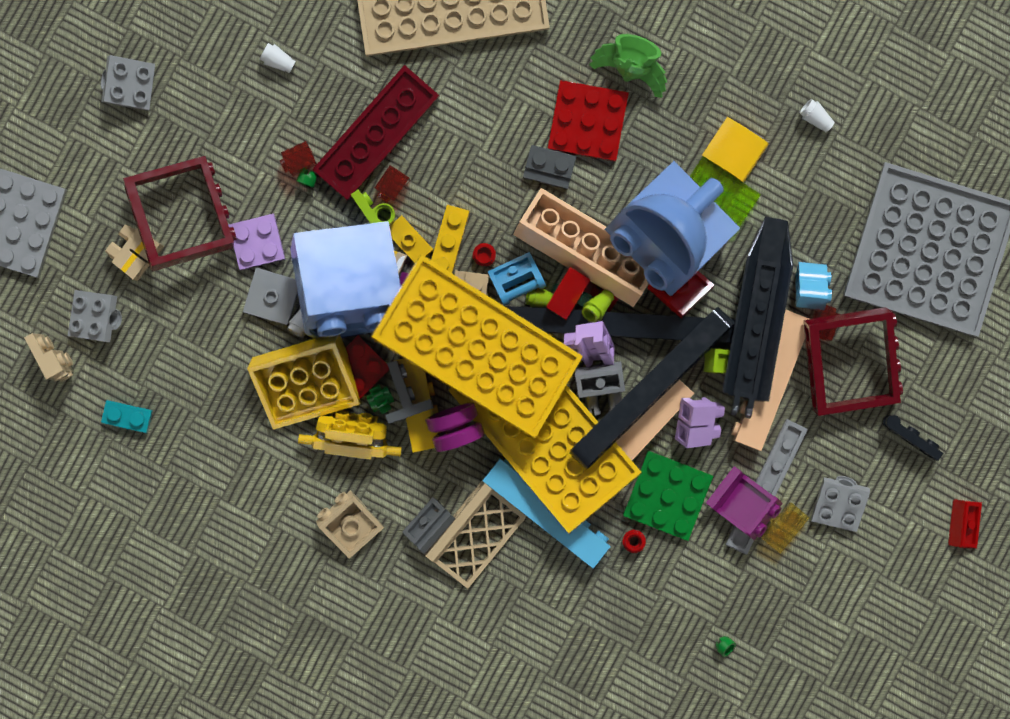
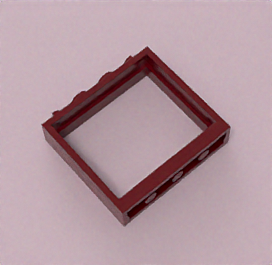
M206 156L123 178V185L152 272L233 249L234 240H237L234 228L228 225V209L226 205L222 206L221 188L219 183H214L212 177L215 175L212 162H207ZM201 168L224 238L159 257L136 186Z
M884 307L803 320L812 410L818 416L901 403L900 395H903V386L898 376V373L901 372V364L896 354V350H899V341L894 332V328L897 327V319L892 311ZM883 321L889 394L826 403L819 330Z

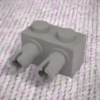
M621 361L614 362V365L599 364L575 369L578 397H584L585 407L591 414L592 408L595 415L601 413L598 395L607 394L609 412L622 400L621 392L625 391Z

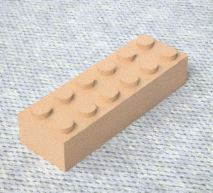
M542 188L539 190L520 220L513 234L514 236L567 268L575 269L591 279L592 283L604 290H609L614 296L632 307L635 306L648 285V281L644 276V269L631 256H624L613 247L610 240L611 236L605 230L606 226Z

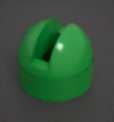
M304 169L299 173L296 182L314 188L316 174L313 170L309 172L308 169Z
M722 636L719 638L721 642L716 641L715 646L717 651L723 657H726L735 649L736 643L728 636Z

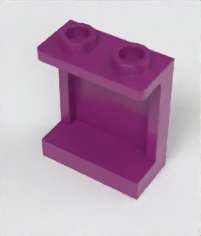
M735 466L706 502L710 508L753 540L765 533L767 523L771 518L777 517L781 511L780 506L783 504L777 497L755 483Z

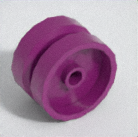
M473 402L445 409L425 419L430 432H440L432 439L437 452L461 447L485 435L482 424L472 421L478 415Z

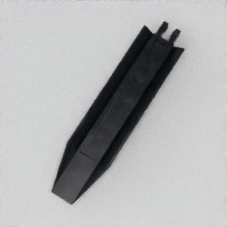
M765 216L747 255L722 390L723 393L734 397L731 415L736 416L738 413L740 398L748 400L744 414L745 418L750 419L754 401L769 402L793 270L789 225L786 220Z

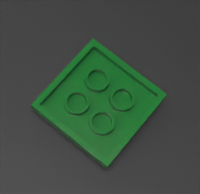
M647 450L640 468L642 473L635 481L623 516L689 541L713 475Z

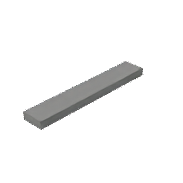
M785 419L755 483L773 496H776L808 430L807 428ZM734 526L725 545L747 555L754 540Z

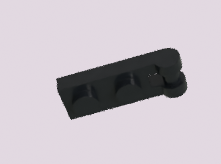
M887 415L883 418L882 424L886 429L930 459L939 461L944 454L938 450L940 446L930 439L925 441L919 437L920 432L911 426L906 428L901 425V420L898 416Z

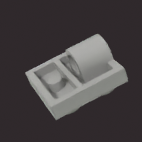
M112 55L107 56L106 69L103 71L101 78V89L103 90L101 102L149 110L155 64Z
M75 290L67 336L110 342L112 330L118 329L122 322L121 312L115 309L117 296Z
M838 476L836 480L824 477L811 515V521L857 532L870 494V488L857 485L856 481L846 476Z

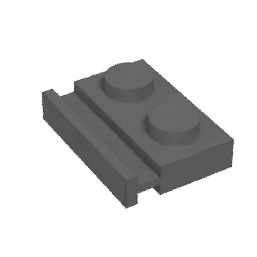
M531 145L523 178L568 190L576 156Z
M432 497L402 532L425 554L456 518L438 500Z

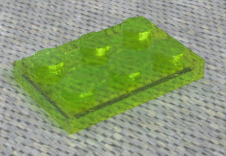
M705 157L700 159L689 176L699 187L704 185L710 178H714L722 184L723 193L714 202L739 227L761 196L760 193Z

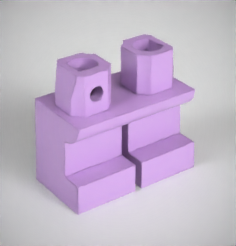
M603 321L576 325V332L564 334V344L583 356L580 361H584L586 367L591 366L593 361L602 360L604 365H614V343Z
M703 397L702 400L681 398L678 416L680 419L677 422L675 439L686 448L711 445L712 439L719 438L721 435V427L715 423V418L724 416L725 407L719 402H711L706 397Z

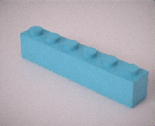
M499 459L483 479L484 483L592 568L596 566L611 547L607 543L609 538L599 530L596 534L589 529L591 524L586 520L568 534L506 459L504 461Z

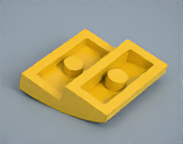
M727 117L705 149L702 157L744 183L769 143Z

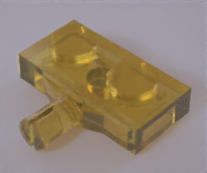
M789 502L777 517L770 519V526L761 539L781 554L810 517L793 503Z

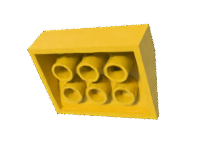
M340 334L315 338L252 357L247 370L273 430L360 405L349 357Z

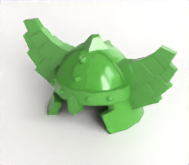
M620 34L616 36L615 43L603 44L590 57L592 62L589 65L593 69L603 66L615 67L625 82L640 78L651 88L655 97L662 98V92L666 91L665 83H667L664 75L666 72L657 62L662 52L658 46L645 38L631 34Z

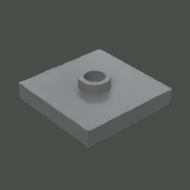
M256 268L243 312L288 325L298 294L296 279Z

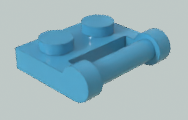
M530 252L487 271L503 306L510 304L511 300L537 288L543 289L546 287L544 279ZM531 277H534V278H535L534 280H532V281H530V282H528V283H526V284H523V285H521V286H519V287H517V288H515V289H513V290H510V291H508V292H506V293H505V291H504L505 289H508V288H510V287H512V286H514V285H516V284H518V283H521V282H523V281H525V280H527V279H529V278H531Z

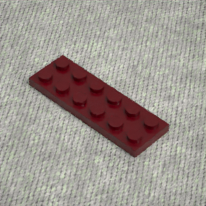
M404 65L312 170L348 201L352 197L351 194L362 186L436 102L440 95Z

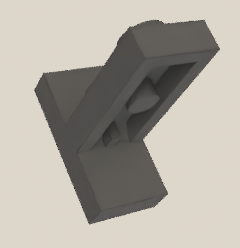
M398 361L388 363L403 407L401 410L385 415L388 424L434 408L431 399L413 405L412 400H415V395L412 387H407L404 378L408 377L404 365H399Z

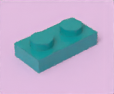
M106 400L101 423L148 433L153 410Z

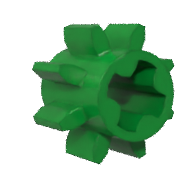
M379 384L369 390L371 394L366 396L373 412L380 410L381 414L392 409L390 404L395 402L387 386L381 388Z

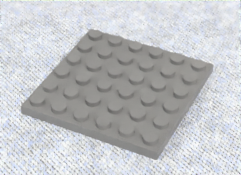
M884 162L843 296L880 308L886 307L890 311L979 337L1010 235V200Z

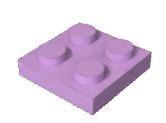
M275 214L229 224V227L234 228L237 240H234V250L239 270L285 260Z

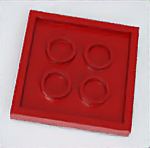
M560 80L548 149L616 162L629 92Z

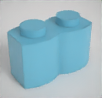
M798 262L795 275L796 307L825 310L826 304L831 302L832 289H828L831 283V272H827V265Z

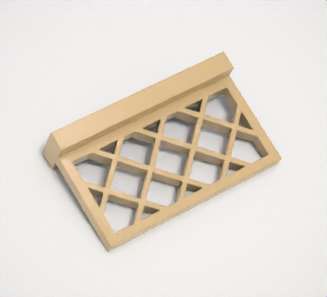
M483 480L453 516L456 519L425 553L429 560L436 563L467 589L527 517L484 483ZM491 495L495 496L499 500V509L486 511V501ZM502 503L506 505L508 508L503 509ZM513 511L519 516L513 524L504 525L503 512ZM500 513L501 525L488 527L487 514ZM476 515H484L485 527L472 529L471 519ZM501 529L502 538L500 541L489 543L488 530ZM485 531L486 543L473 545L472 532ZM462 533H469L470 545L457 547V536ZM487 547L486 558L475 561L474 549ZM470 549L471 561L458 563L457 551ZM454 551L455 563L444 564L439 560L444 552ZM472 565L473 574L466 581L459 575V567ZM456 567V572H454L451 568Z

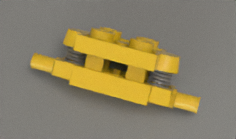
M339 410L331 413L330 416H320L316 426L317 433L313 436L299 434L298 444L312 445L313 449L325 450L324 454L370 460L372 457L384 458L387 455L401 457L402 447L388 446L387 440H385L387 435L386 425L378 423V417L372 416L369 413L354 414L346 410Z

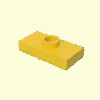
M402 215L389 226L393 241L414 263L421 254L426 257L434 250Z

